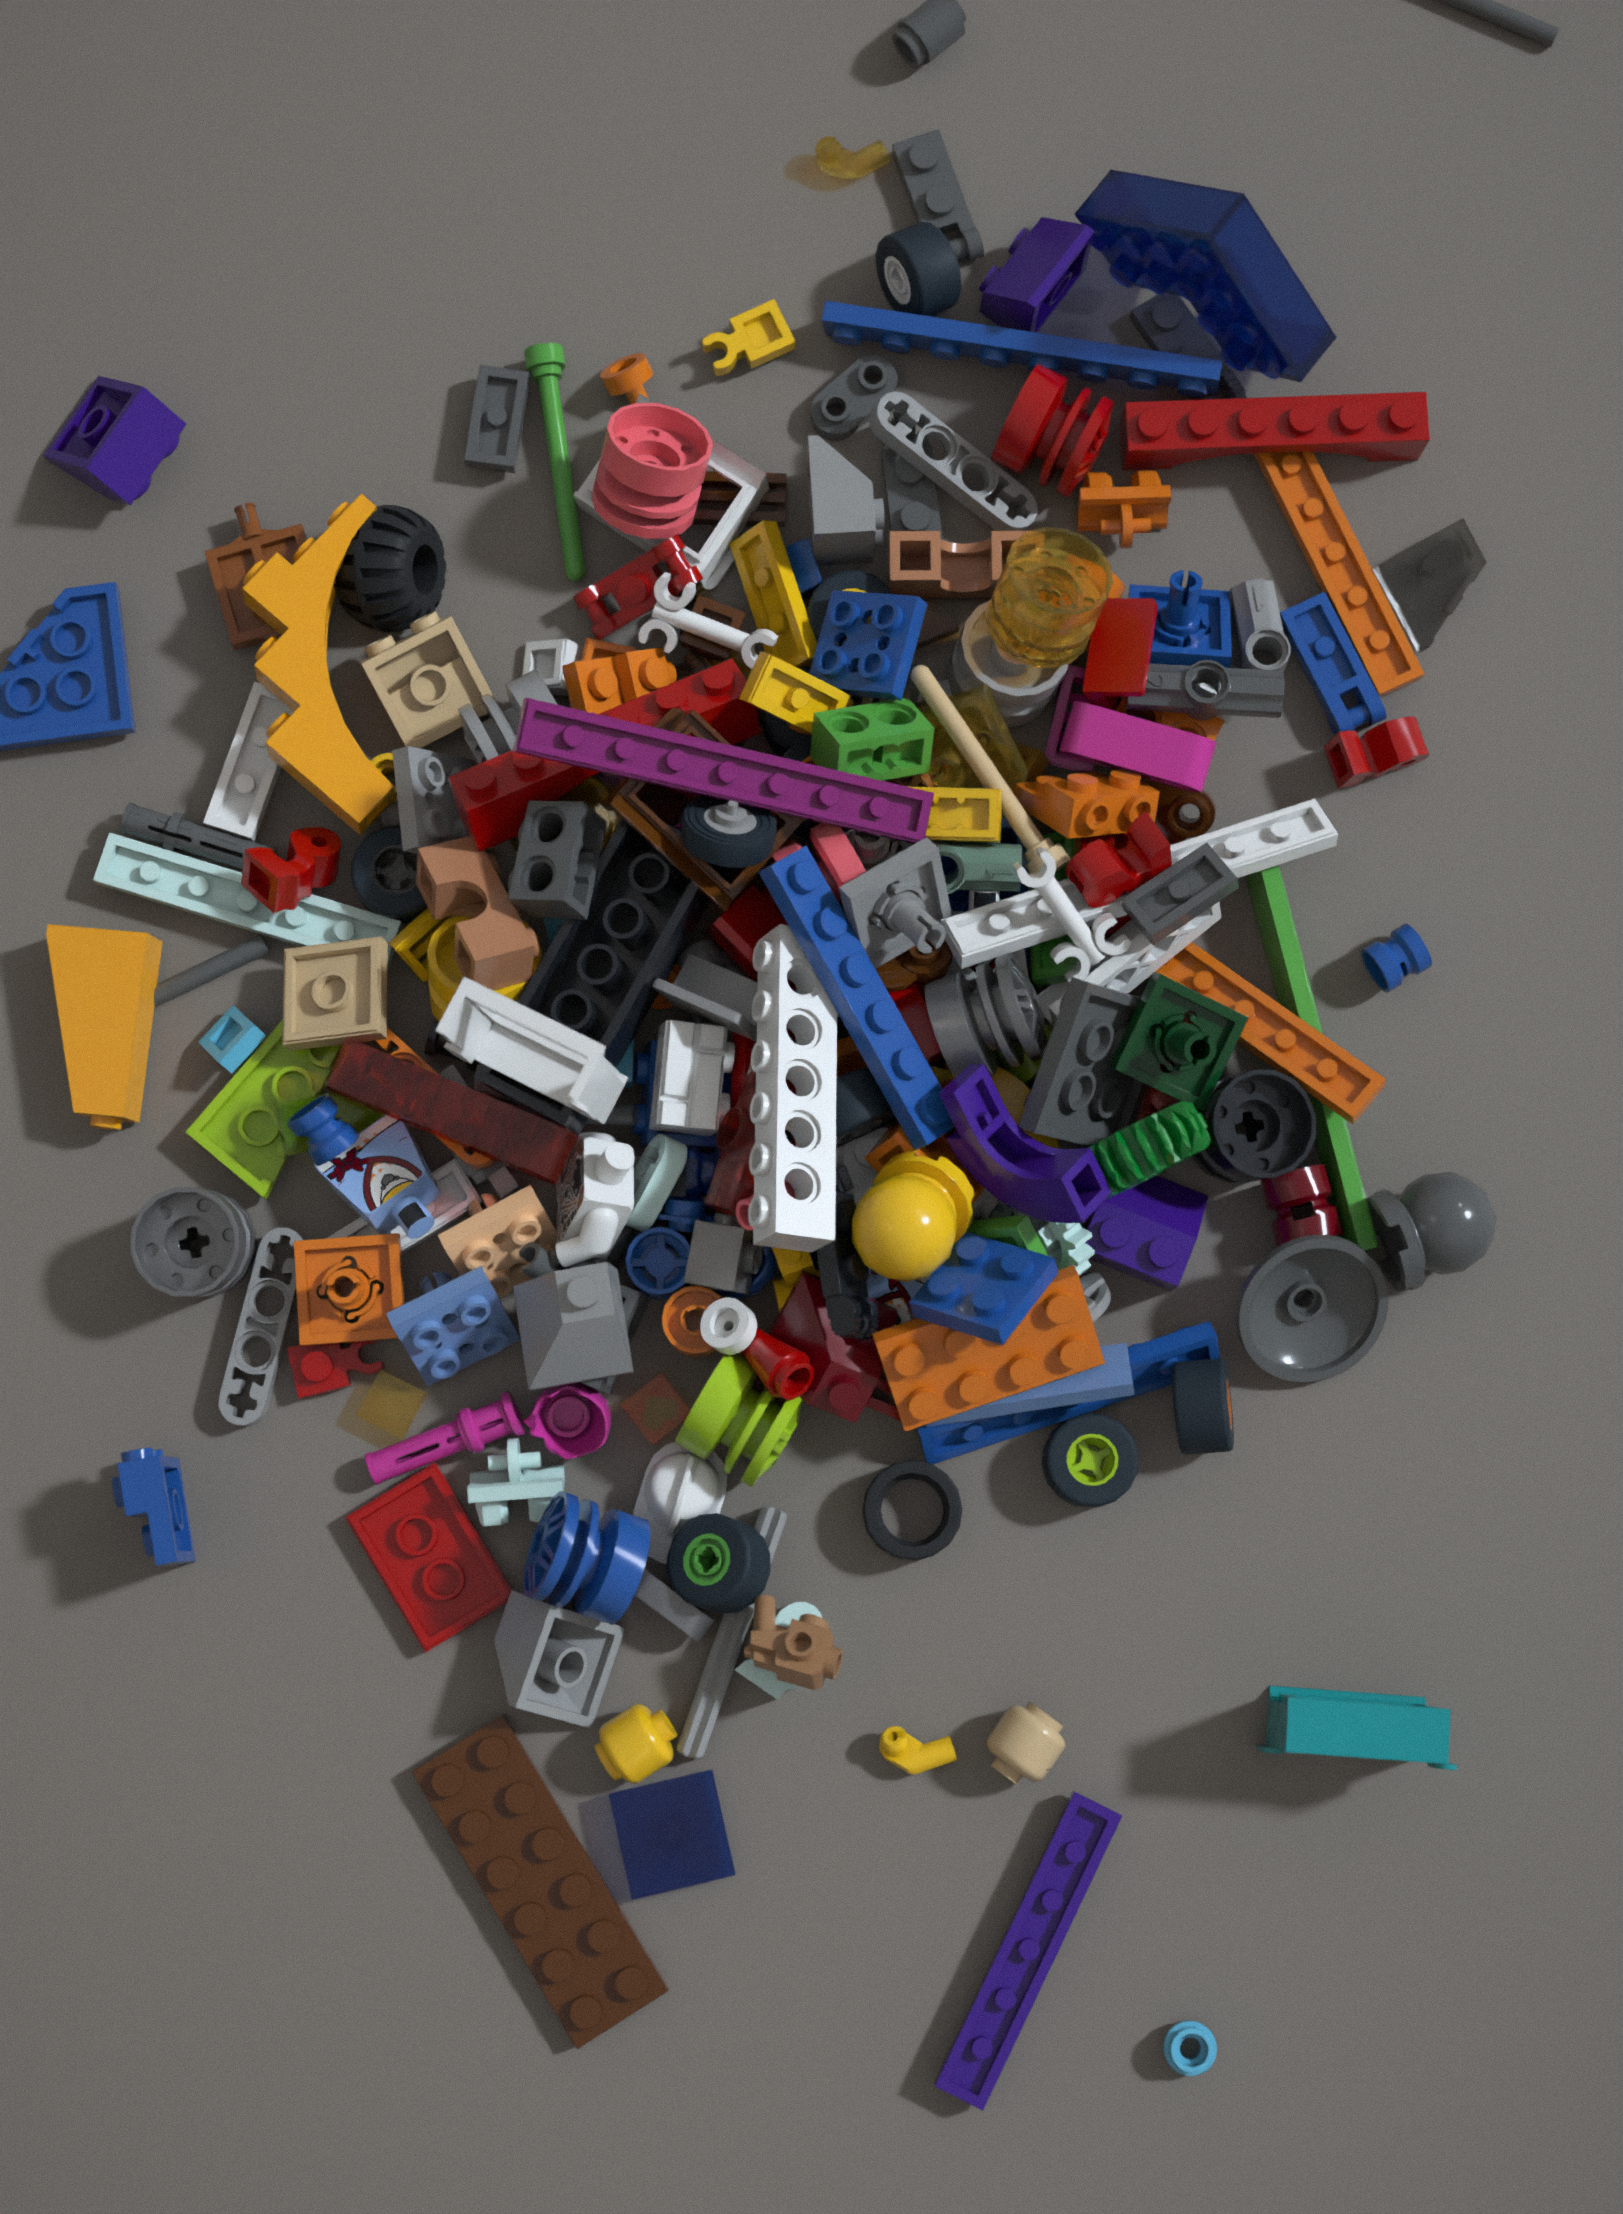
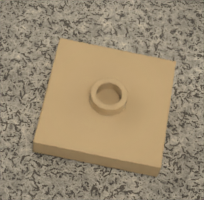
M382 936L284 949L282 1045L287 1050L294 1051L387 1039L388 943Z

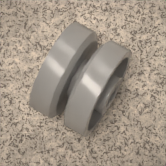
M1021 596L995 597L979 605L965 621L960 638L951 655L947 671L951 693L964 711L979 722L996 727L1023 726L1040 717L1051 703L1058 685L1068 669L1071 646L1067 630L1057 615L1038 601Z

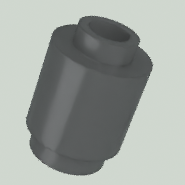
M927 0L898 23V31L892 35L893 44L900 56L910 66L917 67L921 63L929 64L965 34L963 22L966 21V15L956 0Z

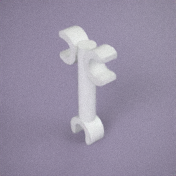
M667 572L661 575L655 583L654 596L657 602L652 612V618L641 627L639 632V642L645 644L650 639L653 629L657 628L664 631L667 636L664 652L670 653L678 645L681 637L680 629L740 652L744 663L750 669H753L759 656L754 649L755 643L760 642L773 647L779 637L768 629H758L748 634L684 609L695 596L696 584L689 582L685 586L682 596L675 597L668 591V582L670 581L671 574Z
M1039 846L1035 850L1042 859L1040 871L1035 874H1029L1017 862L1013 865L1014 873L1024 885L1037 888L1073 941V943L1064 942L1058 944L1052 949L1050 956L1056 964L1062 962L1067 957H1076V966L1064 974L1069 983L1072 977L1085 980L1091 965L1100 962L1106 954L1115 956L1124 953L1132 943L1125 934L1118 936L1113 941H1106L1104 939L1105 932L1117 923L1110 912L1097 917L1092 924L1091 930L1089 929L1054 877L1056 871L1054 858L1045 848Z

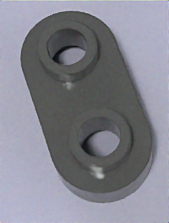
M866 355L850 365L815 396L811 405V423L814 430L821 437L831 441H841L853 435L869 421L872 407L885 394L896 391L897 372L893 364L882 356ZM868 373H877L882 380L877 384H869L864 380V376ZM833 404H838L845 409V412L840 416H832L827 412V408Z

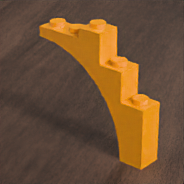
M362 493L351 505L346 501L337 507L327 522L329 528L317 540L311 537L299 547L293 557L295 562L293 565L277 552L267 563L261 560L249 570L243 580L245 586L242 588L245 604L281 635L279 639L272 636L257 651L255 655L257 662L254 664L257 681L294 712L291 716L286 712L283 713L268 729L266 736L269 739L265 742L268 756L360 836L395 799L394 786L365 756L346 726L330 685L327 666L328 624L336 597L334 588L335 578L351 540H354L357 536V530L377 510V506Z

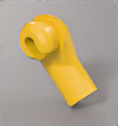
M889 1726L881 1733L879 1751L886 1761L908 1774L917 1775L957 1761L949 1735L923 1744L899 1726Z

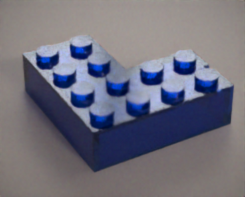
M1111 169L1075 213L1081 224L1087 225L1095 231L1091 246L1100 251L1110 265L1109 272L1119 284L1127 288L1135 286L1149 289L1158 295L1167 293L1184 297L1198 313L1197 321L1200 326L1211 334L1221 347L1223 360L1238 371L1247 369L1263 373L1271 379H1278L1280 377L1301 383L1337 338L1244 193Z

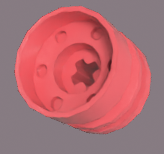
M634 403L618 409L610 416L601 452L602 458L599 462L591 494L595 511L609 525L626 534L637 537L667 539L676 534H682L693 523L702 488L701 484L704 482L713 447L708 430L696 418L682 410L659 403Z

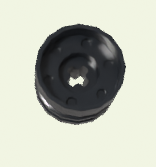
M1255 1069L1219 1079L1204 1112L1196 1109L1198 1113L1202 1114L1208 1126L1206 1129L1211 1142L1207 1149L1194 1155L1192 1159L1206 1174L1228 1183H1247L1272 1179L1294 1171L1308 1157L1316 1138V1113L1309 1095L1295 1079L1276 1070ZM1245 1123L1246 1133L1237 1134L1235 1124Z

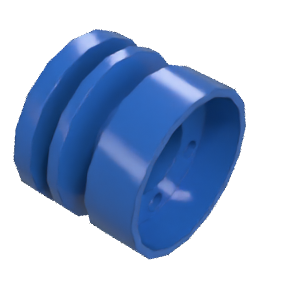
M559 1491L547 1505L533 1533L524 1567V1595L541 1602L548 1597L549 1604L559 1608L565 1606L574 1595L573 1602L576 1613L611 1625L615 1624L630 1606L646 1565L651 1532L648 1520L613 1508L604 1513L599 1520V1509L596 1502L584 1499L579 1503L578 1496Z

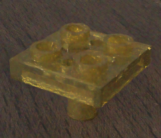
M987 683L949 696L948 698L1007 785L1010 786L1024 781L1029 771ZM929 705L918 707L919 711L934 727L932 752L938 755V757L933 761L929 769L930 776L937 773L936 777L932 780L934 784L942 788L985 789ZM978 734H987L990 737V741L987 742L984 736H982L979 740Z

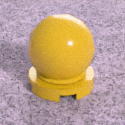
M908 1150L895 1155L883 1166L874 1178L872 1187L858 1201L852 1220V1243L863 1263L882 1277L903 1282L924 1278L936 1271L950 1257L953 1245L966 1233L973 1220L971 1200L974 1197V1190L964 1172L942 1156L937 1161L926 1156H914L916 1150Z

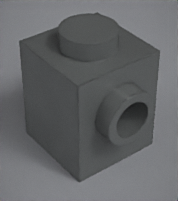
M714 1213L713 1223L695 1220L684 1283L749 1295L752 1276L758 1273L762 1264L763 1246L753 1245V1231L745 1230L739 1224L737 1217Z

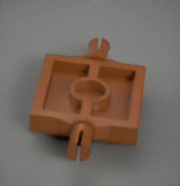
M244 503L249 522L241 504L234 508L242 536H239L228 545L204 551L234 650L265 643L272 636L278 639L281 637L275 629L245 604L242 588L245 586L243 580L246 574L257 562L264 560L267 563L277 552L293 565L295 563L293 557L296 551L307 540L302 523L280 530L261 529L254 503Z

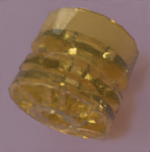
M1042 527L1025 532L1012 543L986 611L987 628L996 645L1014 660L1032 667L1056 668L1072 663L1085 651L1097 619L1108 598L1113 584L1110 563L1101 549L1089 539L1065 528Z

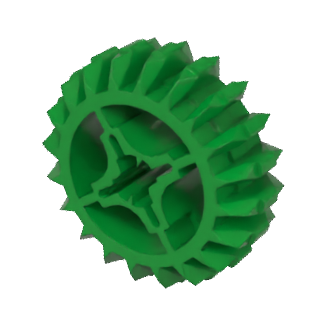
M1181 1101L1088 1147L1091 1148L1112 1191L1106 1199L1120 1194L1207 1149L1211 1142L1206 1129L1208 1126L1202 1114L1197 1112L1193 1103Z

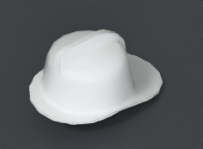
M673 1442L666 1444L653 1455L646 1468L633 1514L649 1522L651 1530L649 1557L660 1563L667 1564V1554L672 1540L685 1523L699 1515L720 1514L726 1494L727 1474L722 1470L723 1461L715 1451L704 1460Z

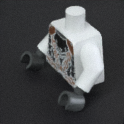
M599 1132L580 1133L578 1137L574 1134L559 1136L555 1143L534 1133L524 1135L521 1143L535 1149L530 1156L521 1157L520 1161L541 1171L550 1169L557 1158L560 1162L556 1166L555 1249L548 1252L535 1242L526 1244L519 1251V1256L528 1261L529 1264L522 1266L520 1270L534 1279L556 1271L559 1264L566 1268L591 1258L606 1259L634 1207L635 1157L633 1148L629 1144L616 1142L615 1138L609 1134Z

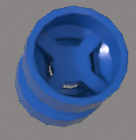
M1407 923L1391 931L1390 938L1384 943L1376 941L1361 949L1362 961L1368 973L1380 989L1386 993L1400 986L1404 976L1410 973L1420 974L1432 966V959L1426 945L1418 933Z
M329 1093L319 1096L302 1107L286 1122L295 1136H308L306 1139V1143L309 1146L307 1153L316 1166L332 1160L348 1149L359 1138L358 1132L351 1123L343 1122L340 1117L334 1118L337 1115L338 1105Z

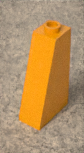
M47 924L46 937L73 1113L91 1118L90 1127L121 1130L122 1122L140 1123L155 1006L154 992L158 983L163 941L143 932Z

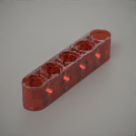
M345 1038L324 1084L326 1089L344 1098L554 1185H558L579 1137L557 1124L349 1038Z

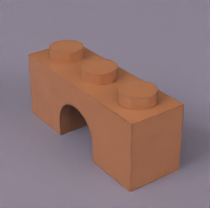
M940 531L889 532L887 549L888 587L892 594L919 596L920 598H995L1003 596L1038 598L1043 581L1042 531H991L988 539L966 544L944 541L940 538Z
M470 836L418 848L416 885L434 920L449 916L471 918L457 922L455 925L453 958L462 976L491 990L530 981L532 978L533 958L539 955L538 941L533 929L530 926L525 927L521 921L519 907L508 899L509 889L505 890L500 880L499 866L493 853L486 854L485 850L478 852Z

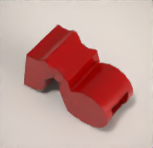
M1415 716L1386 721L1366 731L1360 739L1354 730L1340 731L1323 746L1338 789L1355 786L1365 778H1379L1387 774L1388 771L1409 767L1425 760L1430 755Z
M1147 812L1136 818L1127 828L1129 839L1126 847L1116 850L1103 840L1098 839L1087 844V847L1079 851L1067 864L1065 873L1079 890L1088 906L1100 908L1109 905L1119 898L1124 891L1130 894L1172 866L1170 843Z
M323 827L299 828L289 836L286 861L278 857L271 848L255 847L245 849L241 885L273 913L282 910H295L299 901L304 896H311L312 888H322L335 881L338 873L341 839L335 832Z

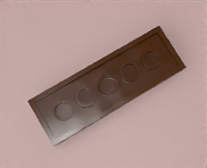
M505 1714L412 1772L577 2049L669 1991L668 1985Z

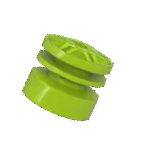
M739 1353L732 1355L724 1354L683 1423L675 1443L704 1460L711 1455L720 1442L729 1447L722 1470L730 1474L741 1455L747 1457L751 1462L741 1482L753 1487L757 1479L775 1465L799 1423L803 1400L800 1397L786 1400L782 1406L773 1401L775 1396L771 1395L767 1388L762 1393H759L752 1388L757 1374L746 1358Z

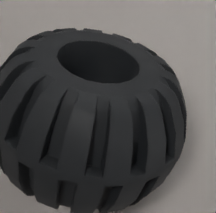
M397 505L377 506V510L357 530L356 538L351 540L345 558L337 572L334 588L340 604L356 621L382 632H397L410 629V623L435 611V607H438L442 598L441 592L446 581L445 550L435 527L420 514Z

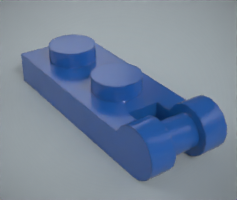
M1325 591L1280 612L1283 631L1327 714L1328 722L1334 735L1340 731H1355L1356 727L1364 723L1374 725L1386 719L1385 707ZM1354 691L1359 704L1347 710L1341 697Z

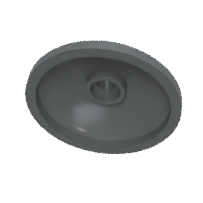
M1310 1235L1291 1240L1268 1253L1257 1263L1245 1280L1236 1307V1326L1239 1338L1253 1361L1261 1369L1277 1378L1305 1383L1334 1377L1359 1362L1377 1341L1388 1312L1387 1284L1382 1271L1373 1258L1364 1249L1347 1239L1332 1235ZM1307 1289L1304 1297L1294 1300L1298 1292Z

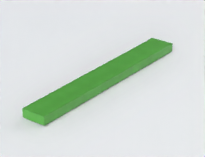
M1279 865L1246 875L1278 1003L1323 1034ZM1307 1092L1316 1113V1138L1314 1142L1320 1164H1325L1332 1188V1193L1329 1195L1330 1204L1337 1207L1344 1235L1339 1237L1357 1244L1366 1252L1375 1249L1378 1242L1346 1120Z

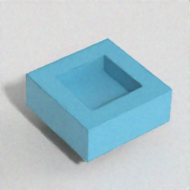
M232 1005L198 1043L232 1074L241 1063L251 1057L256 1051L257 1046L267 1036Z

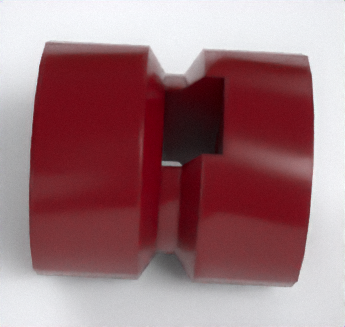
M1325 1164L1296 1169L1279 1177L1260 1181L1267 1209L1275 1211L1277 1214V1218L1271 1223L1277 1247L1304 1236L1332 1235L1339 1237L1344 1235L1337 1207L1327 1203V1197L1332 1193V1188ZM1313 1204L1316 1216L1297 1221L1293 1220L1291 1209Z

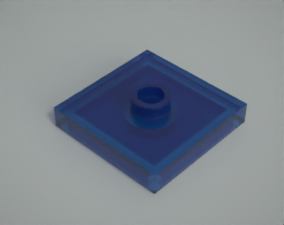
M713 1768L609 1793L632 1900L736 1875Z

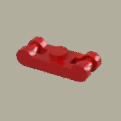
M679 534L661 542L648 552L572 597L578 609H585L591 619L593 626L590 627V630L596 640L609 636L654 609L657 602L654 596V586L660 576L663 575L658 564L665 561L674 577L668 582V591L673 596L683 592L689 582L696 584L704 579L697 566L691 567L682 551L686 546ZM612 593L621 609L613 615L610 614L602 600L603 597Z

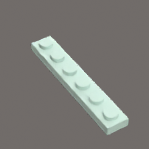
M110 832L93 881L98 885L300 947L382 936L389 943L401 932L403 927L401 921L313 894L310 897L304 896L299 901L295 910H282L273 913L241 885V872ZM389 944L387 973L394 955V950Z

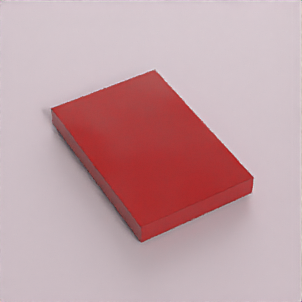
M436 1462L345 1517L425 1653L507 1603L513 1589Z

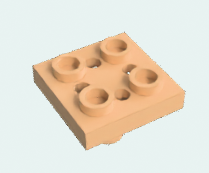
M531 1185L501 1201L495 1194H482L481 1197L487 1206L486 1209L482 1210L477 1198H475L468 1208L470 1218L438 1235L460 1276L482 1266L499 1298H503L513 1291V1286L532 1280L531 1277L520 1270L522 1266L529 1264L528 1261L519 1256V1251L523 1246L530 1242H535L548 1252L555 1249L556 1229Z

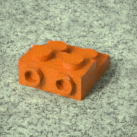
M663 647L630 651L612 657L575 661L562 666L571 708L600 714L676 682L677 679L675 666L670 660L666 659Z
M1123 769L1112 770L1110 776L1091 771L1069 774L1067 779L1042 775L1036 778V782L1015 783L1014 795L1026 812L1068 839L1128 833L1127 828L1131 823L1145 812L1149 814L1155 823L1160 793L1157 789L1143 782L1140 774Z

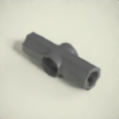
M1212 660L1198 661L1191 666L1149 664L1145 694L1141 697H1126V710L1185 713L1192 719L1201 721L1209 720L1217 715L1280 718L1284 699L1285 679L1283 671L1225 668ZM1197 683L1209 684L1214 687L1217 695L1211 698L1200 697L1194 692L1192 686Z

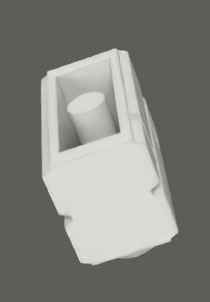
M666 1020L659 1026L649 1129L711 1136L718 1132L719 1124L725 1125L727 1123L730 1110V1095L722 1093L723 1074L731 1073L735 1056L734 1042H726L728 1028L675 1020Z

